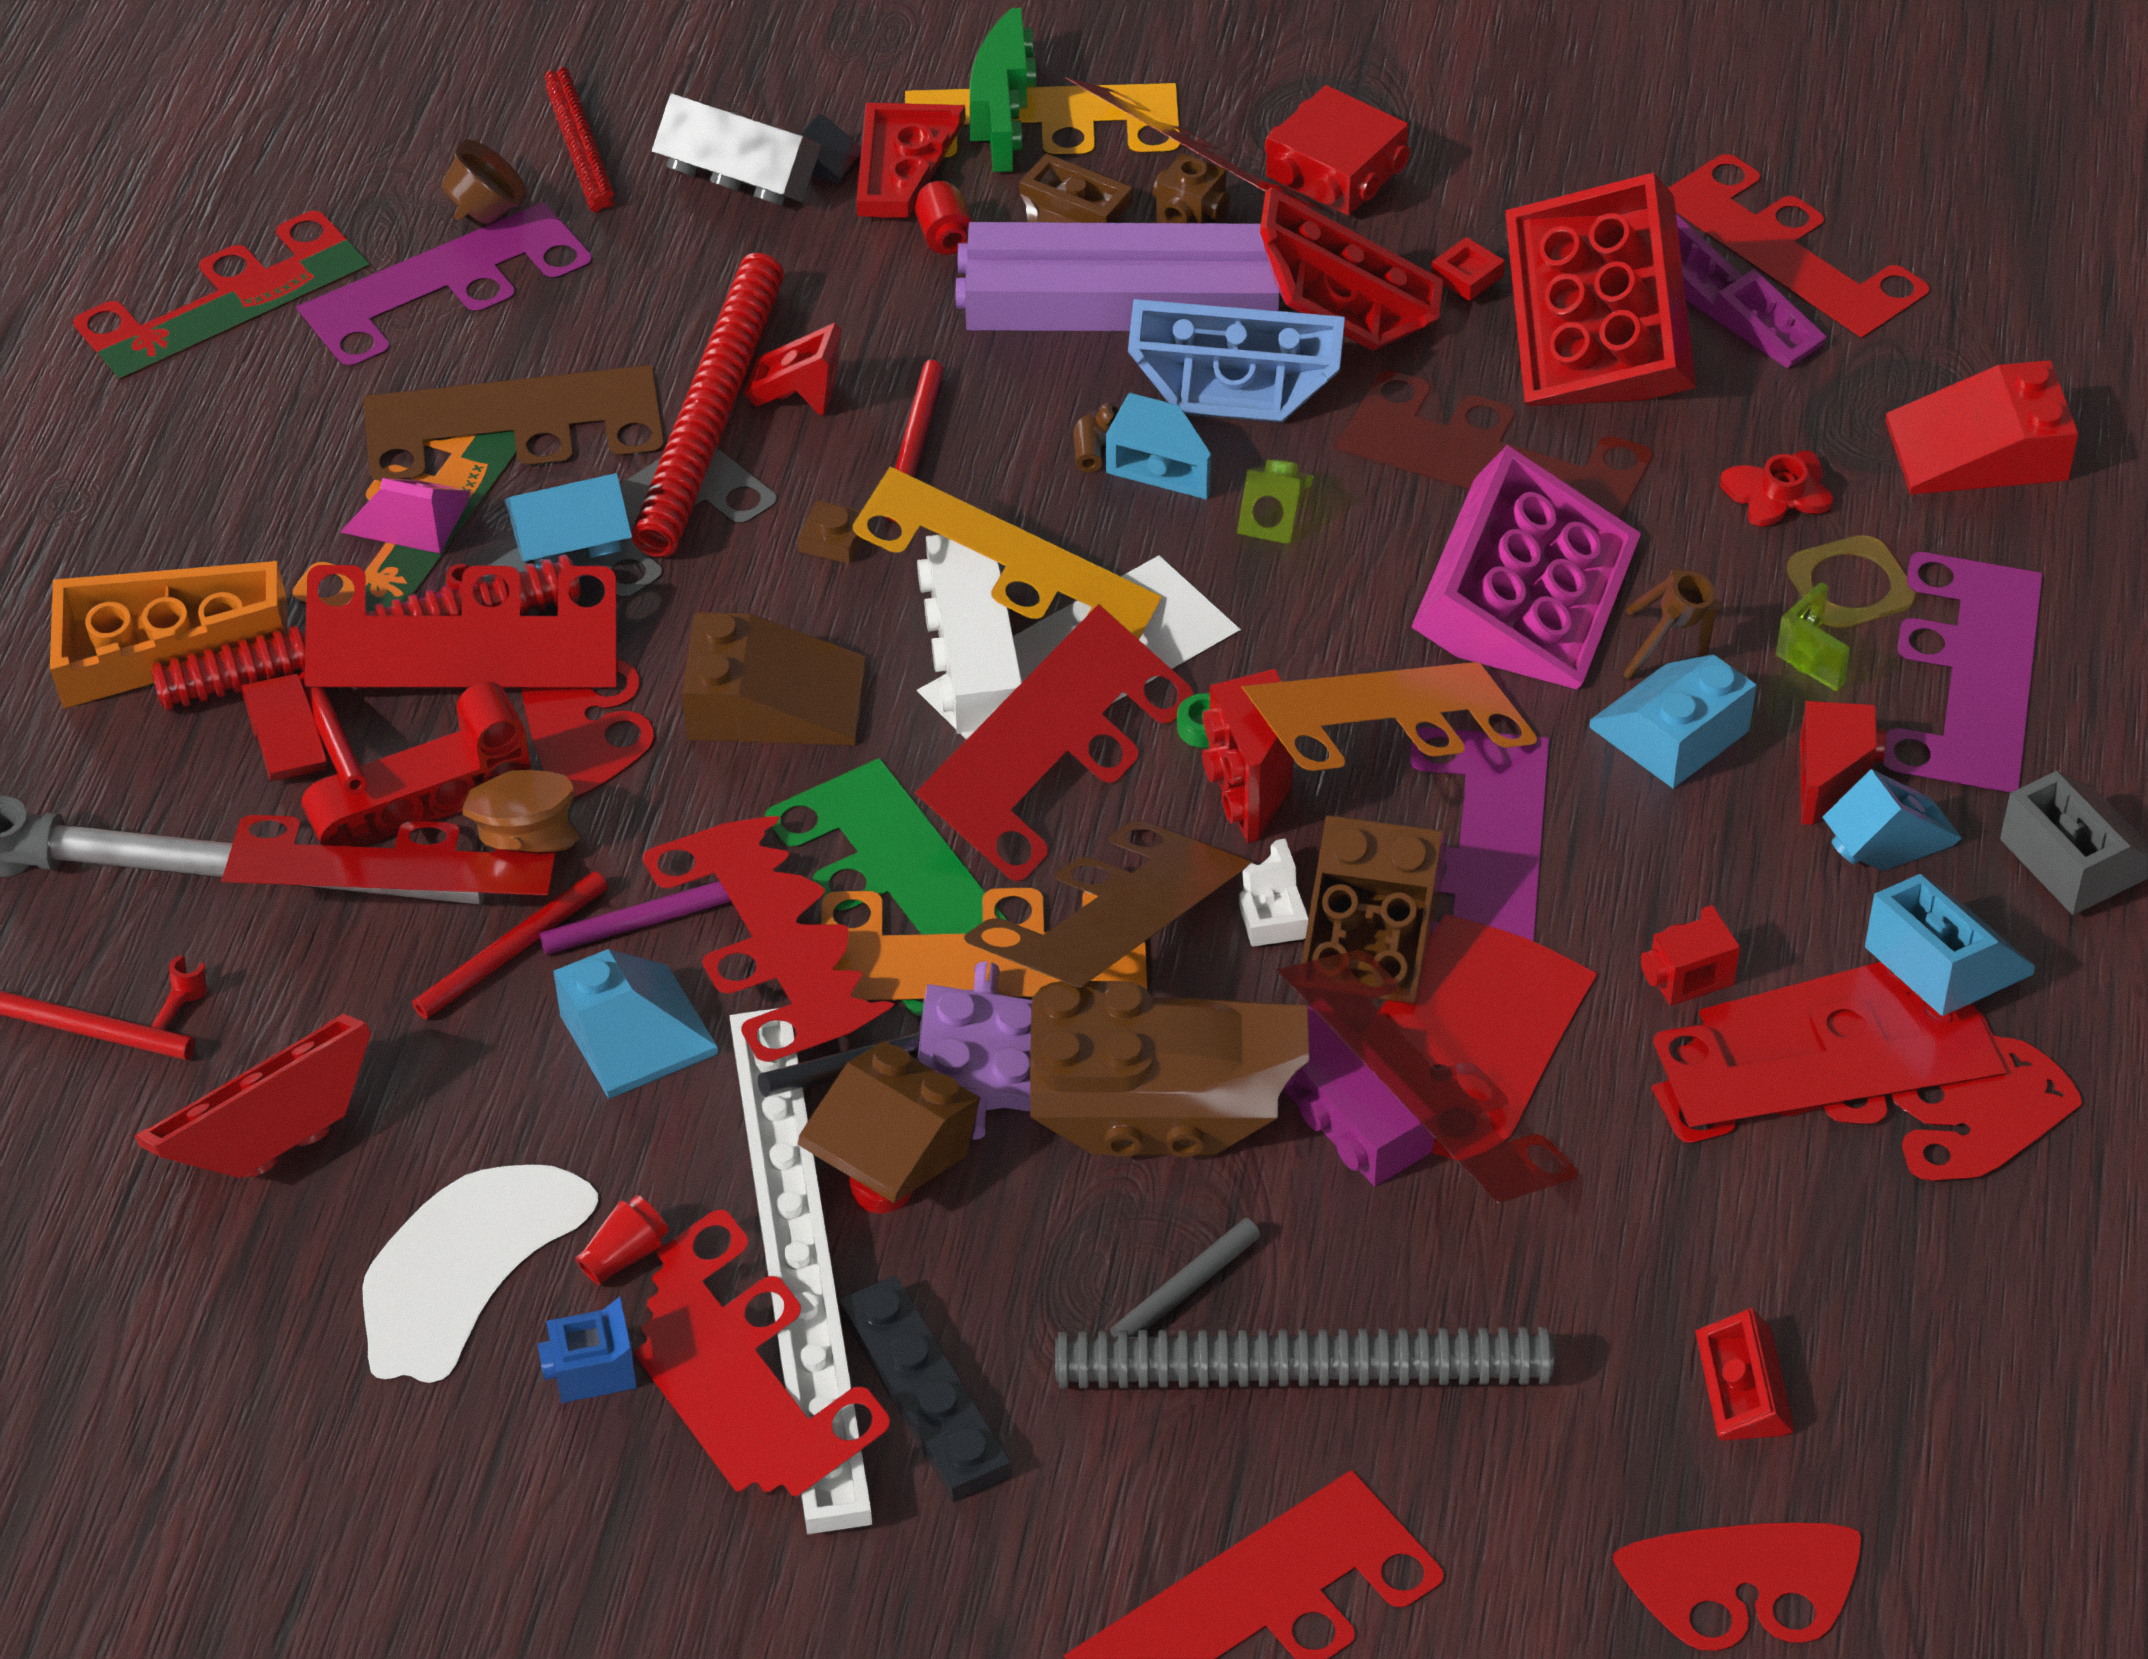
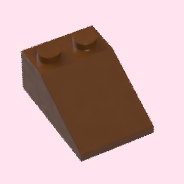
M695 612L682 690L687 740L856 746L866 664L865 656L750 613Z

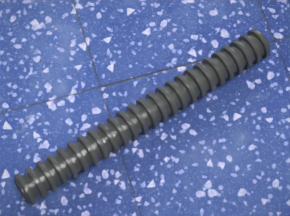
M1546 1326L1538 1327L1537 1333H1529L1527 1327H1518L1517 1333H1509L1507 1327H1499L1497 1333H1489L1487 1327H1479L1477 1334H1469L1467 1327H1459L1457 1334H1449L1446 1327H1439L1437 1334H1428L1427 1328H1418L1417 1334H1408L1407 1328H1399L1397 1334H1388L1387 1328H1379L1378 1334L1368 1335L1367 1328H1359L1358 1335H1348L1347 1328H1339L1338 1335H1328V1330L1324 1328L1318 1330V1335H1308L1307 1329H1299L1298 1335H1288L1287 1329H1279L1278 1335H1268L1267 1329H1259L1258 1336H1248L1247 1329H1239L1238 1336H1228L1226 1329H1220L1218 1336H1208L1207 1330H1199L1198 1336H1188L1187 1330H1179L1178 1336H1168L1167 1330H1159L1158 1336L1148 1337L1147 1330H1139L1138 1337H1128L1127 1330H1120L1118 1337H1108V1331H1099L1098 1337H1088L1087 1331H1079L1078 1337H1068L1067 1331H1059L1058 1337H1055L1056 1382H1059L1060 1389H1068L1069 1382H1079L1080 1389H1087L1089 1382H1099V1388H1108L1109 1382H1119L1120 1388H1128L1129 1382H1139L1140 1388H1148L1149 1382H1159L1160 1388H1168L1169 1381H1179L1180 1388H1187L1189 1381H1199L1200 1388H1207L1209 1381H1219V1387H1228L1229 1381H1239L1240 1387H1248L1249 1381H1259L1260 1387H1268L1271 1380H1278L1280 1387H1288L1289 1380H1298L1300 1387H1307L1309 1380H1318L1319 1386H1328L1329 1380H1338L1340 1386H1348L1349 1380H1358L1360 1386H1368L1369 1380H1378L1380 1386H1388L1389 1379H1398L1400 1386H1408L1409 1379H1418L1420 1386H1427L1429 1379H1438L1440 1385H1448L1449 1379H1458L1460 1385H1468L1469 1379H1478L1480 1385H1488L1490 1378H1498L1500 1385H1508L1510 1378H1518L1520 1385H1527L1530 1378H1538L1540 1384H1548L1553 1376L1554 1365L1552 1334L1549 1333Z

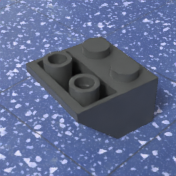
M2055 771L2010 793L2000 840L2072 915L2148 879V842L2094 787L2059 771Z

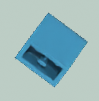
M1918 874L1874 894L1865 948L1941 1016L2034 974L2035 965L1958 898L1922 874Z

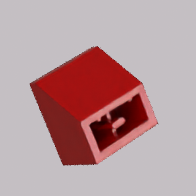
M1276 669L1210 685V708L1203 711L1204 729L1209 740V749L1202 751L1205 773L1211 783H1219L1222 790L1221 798L1225 815L1231 824L1238 823L1247 844L1259 841L1290 791L1293 782V757L1241 687L1282 682Z

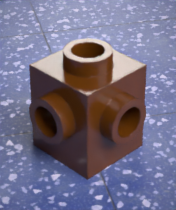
M1181 153L1167 170L1163 169L1158 174L1155 180L1153 197L1157 199V223L1219 224L1225 217L1230 202V194L1226 192V169Z

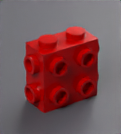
M1325 85L1309 100H1304L1294 114L1280 126H1275L1268 134L1264 145L1265 153H1267L1266 176L1349 216L1364 201L1371 200L1379 187L1393 174H1399L1406 166L1410 156V148L1407 146L1409 123Z

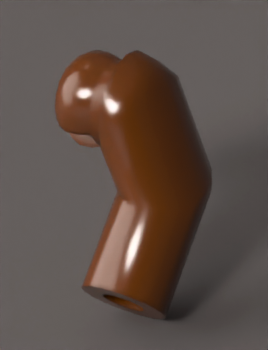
M1106 402L1099 409L1086 414L1076 423L1073 430L1076 467L1078 470L1092 473L1101 468V447L1106 445V433L1121 408L1119 404Z

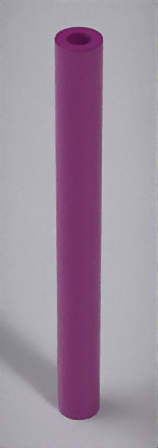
M720 881L544 931L539 933L545 955H549L731 902Z

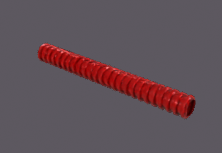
M748 254L742 259L738 267L739 269L734 277L699 363L700 365L649 486L650 488L631 530V540L635 547L649 556L668 557L675 553L693 505L715 454V449L720 441L746 371L762 335L763 328L783 282L784 269L775 258L767 254Z
M567 555L559 556L556 563H552L550 559L543 560L542 566L537 568L533 563L525 565V571L519 572L521 616L529 615V609L536 608L538 612L545 611L546 605L551 603L555 608L558 607V575L563 568L574 566L573 561ZM492 575V580L488 581L481 577L474 584L473 595L481 605L496 607L504 603L508 598L509 586L503 578L497 575ZM578 577L572 581L569 587V595L574 603L579 602V596H581ZM459 582L458 589L452 590L450 586L442 587V593L435 594L433 590L426 591L424 598L418 599L417 595L408 596V602L401 603L399 599L392 600L390 607L384 608L382 603L376 604L374 606L375 611L367 612L365 608V615L462 616V582ZM298 626L290 627V633L282 635L280 630L274 631L273 638L265 639L264 635L256 636V642L248 644L246 639L240 640L238 642L239 647L231 648L229 644L221 646L222 651L216 653L211 648L204 650L205 656L196 657L195 653L187 655L188 660L179 662L177 657L170 659L171 665L163 667L160 662L153 663L151 673L161 707H164L166 711L173 710V704L179 702L182 703L183 707L191 705L190 700L194 698H199L200 702L208 701L207 695L216 693V696L220 698L225 696L224 690L233 688L234 693L242 692V685L269 680L281 675H293V672L299 670L304 672L306 629L299 630Z

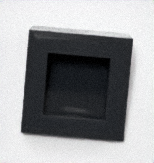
M821 114L816 115L800 134V136L821 144L812 175L841 184L861 159L862 146L830 119Z

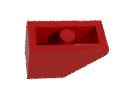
M1806 701L1800 734L1801 824L1813 825L1821 820L1860 779L1873 769V763L1884 762L1886 730L1876 728L1875 705Z

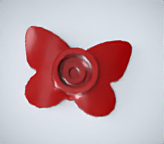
M1800 451L1793 455L1778 454L1772 456L1765 463L1764 469L1748 465L1734 466L1724 470L1720 477V487L1731 499L1740 504L1749 503L1747 519L1752 525L1759 527L1770 526L1784 518L1788 509L1795 508L1809 514L1825 513L1830 510L1833 502L1831 492L1821 484L1823 477L1822 467L1817 455L1812 451Z

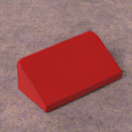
M1750 1308L1695 1330L1717 1436L1722 1441L1778 1437L1795 1432L1773 1333L1761 1316L1753 1308Z

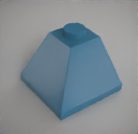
M607 949L553 971L560 1017L608 1099L718 1054L716 1043L668 965Z

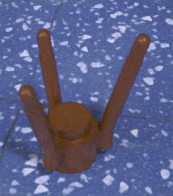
M1673 568L1663 582L1627 607V614L1634 616L1662 598L1661 608L1663 617L1624 670L1625 678L1631 679L1635 676L1672 626L1685 628L1697 624L1702 619L1697 654L1700 657L1707 656L1715 617L1722 608L1721 602L1714 599V586L1707 577L1696 571H1682L1680 568Z

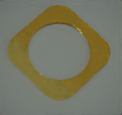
M1865 535L1849 537L1799 551L1788 560L1787 573L1815 617L1825 625L1838 628L1852 626L1904 611L1914 602L1915 591L1907 585V576L1885 544L1874 537ZM1846 554L1857 555L1870 559L1880 565L1889 576L1891 588L1887 596L1874 605L1862 608L1842 607L1825 600L1816 592L1811 582V573L1815 566L1826 558Z

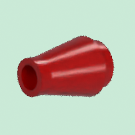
M635 1195L627 1203L619 1201L586 1248L575 1257V1261L585 1275L600 1286L609 1277L661 1248L662 1243L660 1240L669 1232L668 1226L658 1212L642 1197Z

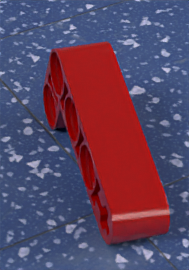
M487 681L477 683L461 694L456 708L460 731L361 765V770L367 781V787L362 793L358 795L348 794L338 774L312 784L303 794L301 806L320 844L327 846L364 847L398 835L399 827L403 823L410 821L435 822L463 812V806L470 790L510 770H531L526 730L502 686L496 682Z

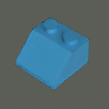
M617 473L505 499L522 562L534 560L536 568L542 566L543 560L550 559L552 563H556L559 556L567 555L566 552L587 547L590 558L622 551L620 540L632 537Z
M1714 654L1667 663L1590 720L1589 728L1674 789L1750 731L1756 684Z

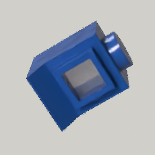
M620 1296L603 1310L546 1321L549 1341L537 1343L544 1381L557 1379L561 1403L637 1388L631 1347Z

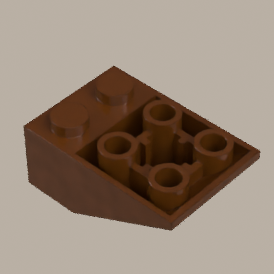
M1326 815L1298 988L1416 1005L1437 911L1447 846L1443 831Z

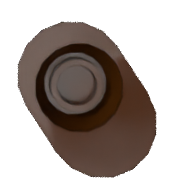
M465 139L457 147L454 153L455 157L442 181L444 192L457 205L453 218L459 221L466 215H469L482 223H493L513 206L518 207L525 194V185L515 169L494 150L475 140Z

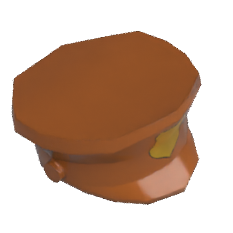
M510 770L471 789L463 806V815L477 823L479 839L485 845L497 849L555 852L569 849L579 842L580 839L577 829L568 819L567 813L575 796L572 782L563 774L538 770Z

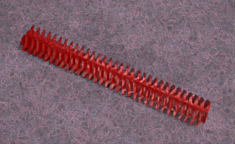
M561 67L557 72L549 70L544 77L547 83L545 85L556 113L555 116L559 121L558 124L560 125L562 135L566 140L565 143L577 171L576 174L584 191L589 209L592 212L598 213L602 207L611 208L615 204L612 197L614 195L613 188H611L612 185L602 164V158L599 156L600 153L598 152L597 145H595L594 137H592V131L589 129L590 126L588 125L587 118H585L584 110H582L583 107L581 106L577 91H575L576 88L574 87L573 80H571V74L565 67Z

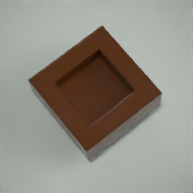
M817 500L798 535L799 552L850 564L863 539L853 531V524L861 510Z

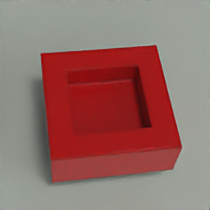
M1465 237L1432 261L1431 273L1443 279L1444 286L1470 301L1504 276L1505 260Z

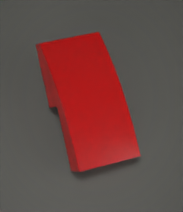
M298 674L242 685V693L255 740H259L270 782L326 770L327 760Z

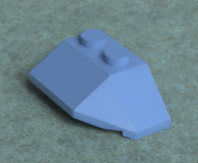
M1133 299L1128 353L1168 403L1179 405L1185 415L1283 423L1340 371L1345 317Z

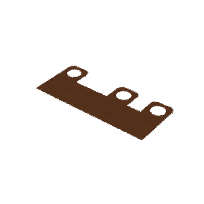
M652 365L363 396L369 472L373 479L382 481V478L403 479L421 475L425 471L423 440L514 430L517 459L523 464H539L564 461L572 455L569 424L605 420L608 448L615 454L655 451L663 445ZM640 423L649 427L652 435L642 445L628 446L618 440L617 433L627 424ZM540 433L553 434L561 442L560 448L548 456H537L527 450L526 444L532 436ZM394 449L409 451L414 457L412 466L401 472L384 470L380 466L379 460L384 453Z
M1132 821L1111 834L1109 840L1117 846L1151 858L1150 861L1130 873L1094 858H1077L1057 871L1055 878L1062 883L1098 896L1044 935L1004 919L992 918L985 920L966 933L964 940L970 945L1081 988L1253 862L1151 823ZM1133 830H1150L1158 833L1163 841L1157 846L1140 847L1128 842L1125 836ZM1083 866H1093L1105 870L1110 877L1101 884H1085L1074 879L1072 871ZM991 928H1006L1018 933L1020 941L1013 946L998 947L986 943L981 935L984 931Z

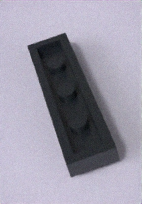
M892 1276L839 1299L841 1316L952 1502L954 1503L1011 1477L1009 1459L897 1276Z

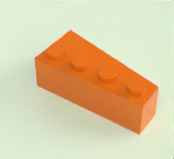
M270 561L54 579L50 672L63 709L153 684L154 681L151 673L153 663L160 662L163 667L171 665L170 659L177 657L179 662L188 660L187 655L195 653L196 657L205 656L204 650L211 648L216 653L222 651L221 646L229 644L231 648L239 647L238 642L240 640L246 639L248 644L256 642V636L264 635L265 639L273 638L274 631L280 630L282 635L288 634L287 597L278 562Z

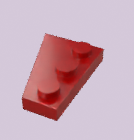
M866 102L857 190V216L908 218L916 204L918 193L929 183L966 121L965 105Z

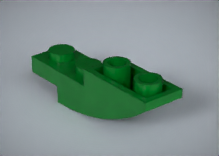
M1011 8L988 33L976 56L970 79V141H990L993 172L1013 171V151H1022L1021 120L1011 119H1019V108H1027V88H1036L1035 57L1026 58L1033 57L1032 27H1023L1021 8Z

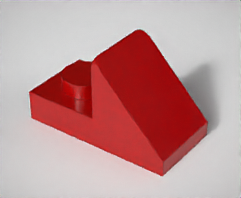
M832 323L757 357L744 394L758 407L776 398L780 400L785 399L797 391L819 415L823 416L836 384L842 329L836 323Z

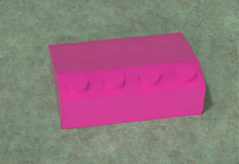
M1507 445L1474 479L1411 628L1458 658L1480 662V664L1578 689L1584 682L1641 533Z

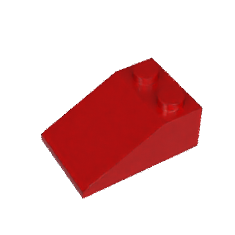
M2051 360L1994 366L1886 413L1885 419L1910 495L2068 481L2078 438V431Z

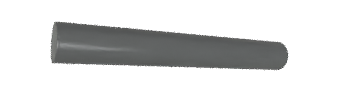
M1242 1219L1111 1327L1112 1337H1118L1120 1330H1127L1128 1337H1138L1139 1330L1148 1331L1259 1239L1260 1231L1250 1219Z

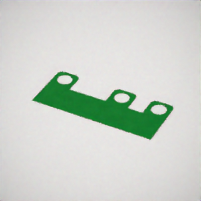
M880 758L780 802L766 811L765 817L780 816L778 822L771 828L781 841L788 846L802 845L840 828L857 850V853L828 865L814 874L813 882L825 889L823 896L832 892L829 887V880L833 874L840 870L853 869L861 872L866 878L867 883L863 891H873L879 895L888 891L921 935L966 934L983 922L982 898L985 894L984 890ZM806 806L816 812L818 822L808 832L792 833L782 826L781 817L789 808ZM853 899L845 900L839 903L835 909L848 910L863 902ZM995 906L994 914L996 918L1006 920V918L1002 915L999 909ZM915 999L902 1000L912 1014L922 1017V1002H918Z

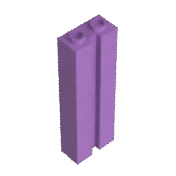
M969 222L968 243H958V274H966V278H956V309H966V330L1130 331L1133 299L1278 311L1279 290L1274 283L1261 238V224Z

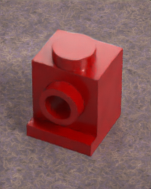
M1710 905L1702 908L1699 920L1687 924H1675L1662 932L1654 934L1652 950L1641 954V967L1648 983L1653 987L1658 986L1669 1005L1673 1006L1733 986L1740 946L1714 906Z

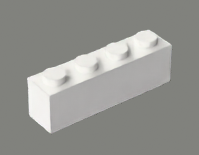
M942 535L926 536L927 559L917 560L921 593L931 592L932 598L924 599L928 632L938 631L939 638L931 639L935 672L945 671L947 677L939 679L941 707L943 712L953 711L957 734L973 732L1022 683L1007 607L997 603L991 596V590L1000 577L998 562Z

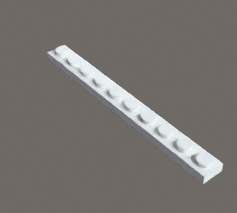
M776 1009L730 1015L731 1032L768 1276L779 1277L801 1305V1312L798 1318L777 1333L785 1389L807 1418L810 1419L850 1390L851 1384L814 1156L797 1145L799 1134L808 1122L803 1088L764 1097L759 1090L757 1081L760 1073L798 1064L797 1053L771 1062L761 1061L755 1057L741 1032V1027L746 1020ZM770 1021L759 1028L757 1039L760 1044L767 1048H783L794 1040L793 1027L785 1021ZM771 1292L776 1322L783 1313L784 1302L778 1294ZM854 1404L843 1407L833 1419V1432L840 1439L854 1440L859 1438ZM861 1450L801 1494L807 1534L872 1525L871 1507Z

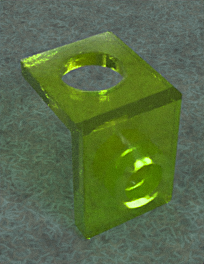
M1267 459L1265 466L1248 469L1237 533L1277 542H1291L1299 493L1301 489L1312 485L1313 475L1297 472L1299 464L1277 459ZM1263 496H1273L1283 506V518L1275 527H1263L1254 518V504Z
M1820 582L1782 616L1776 656L1793 665L1798 671L1808 674L1834 691H1837L1844 685L1850 648L1818 628L1823 622L1828 585ZM1812 607L1811 612L1805 621L1802 618L1804 617L1805 613Z

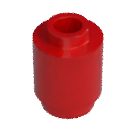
M934 181L925 185L918 193L915 213L926 243L937 254L958 253V243H968L969 222H973L964 196L959 189L945 181Z

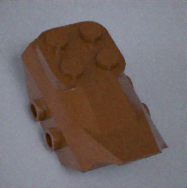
M1063 981L1052 982L1041 987L1032 996L1030 1116L1092 1155H1113L1116 1157H1130L1133 1155H1174L1177 1157L1216 1155L1277 1119L1278 1097L1290 1078L1309 1062L1308 1005L1243 1000L1152 997L1146 988L1137 983L1127 981H1089L1081 988Z

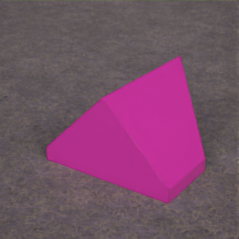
M382 478L380 490L340 533L441 554L469 501L470 491L421 480Z

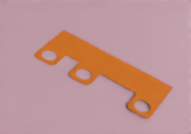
M994 888L988 890L983 895V922L996 918L994 908L998 901L1005 897L1017 896L1027 900L1032 907L1029 919L1017 925L1042 935L1047 933L1044 932L1043 896L1037 889ZM837 891L828 893L822 899L821 924H837L833 918V911L839 903L845 900L862 901L868 905L871 911V916L864 925L857 928H848L849 937L846 952L833 968L834 971L855 970L862 972V978L851 993L853 998L863 1000L924 999L927 984L973 990L974 968L976 964L987 961L986 981L991 962L999 966L1000 974L998 976L997 994L1003 996L1032 997L1041 987L1052 982L1061 981L970 945L964 940L965 934L882 935V898L876 892ZM1085 891L1082 897L1083 907L1098 896ZM991 928L984 931L981 935L986 943L998 947L1013 946L1020 941L1018 933L1006 928ZM1145 942L1091 981H1127L1137 983L1147 990Z

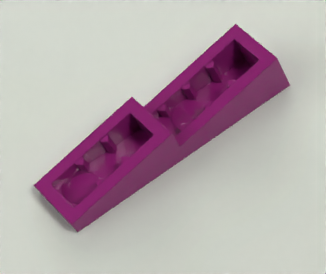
M1676 214L1685 296L1688 302L1787 369L1824 345L1827 337L1755 269L1742 276Z

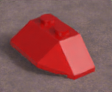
M1272 187L1265 193L1260 234L1274 283L1287 306L1305 314L1345 317L1343 335L1372 351L1425 328L1439 319L1443 279Z
M343 1013L313 1033L134 1136L140 1147L161 1158L237 1178L260 1175L277 1163L278 1155L295 1145L305 1146L320 1140L329 1132L330 1124L345 1116L371 1036L369 1027L366 1022Z

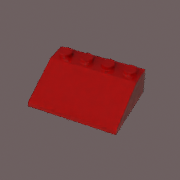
M1654 172L1505 210L1524 400L1527 406L1649 400L1696 388L1674 195Z

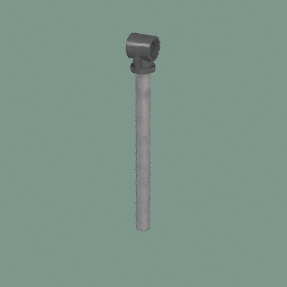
M0 796V877L19 874L30 867V865H38L43 870H55L60 860L222 877L233 844L65 826L60 813L47 812L44 815L27 814L24 804L18 799ZM311 886L480 905L483 903L485 893Z

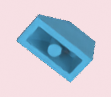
M1129 393L1106 433V473L1207 500L1210 494L1211 453L1179 405Z
M1872 769L1823 816V819L1836 835L1832 839L1833 846L1847 861L1854 865L1861 861L1881 871L1947 849L1962 839L1932 798Z

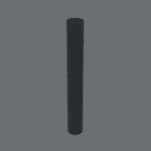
M920 1033L886 1040L891 1045L903 1048L913 1058L918 1057ZM879 1043L760 1073L757 1080L759 1090L764 1097H769L837 1079L847 1062Z

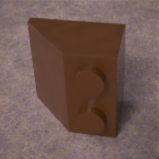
M882 1041L847 1062L799 1134L797 1145L895 1203L966 1157L981 1097L959 1085L954 1078L941 1074L913 1058L903 1048Z

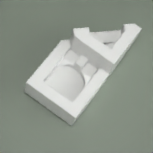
M1285 839L1276 840L1270 846L1271 855L1262 864L1255 865L1251 863L1243 870L1244 890L1239 894V905L1252 947L1306 938L1309 918L1296 886V866Z

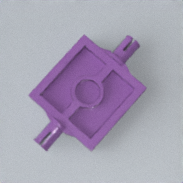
M987 961L976 964L974 968L973 990L927 984L918 1051V1061L941 1074L954 1078L959 1085L981 1097L973 1127L972 1140L980 1139L985 1135L986 1110L1010 1108L1030 1111L1032 1000L997 994L1000 968L991 962L986 981Z

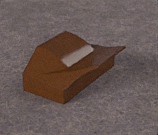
M1047 153L1019 182L1020 195L1026 205L1027 222L1112 223L1133 203V187Z

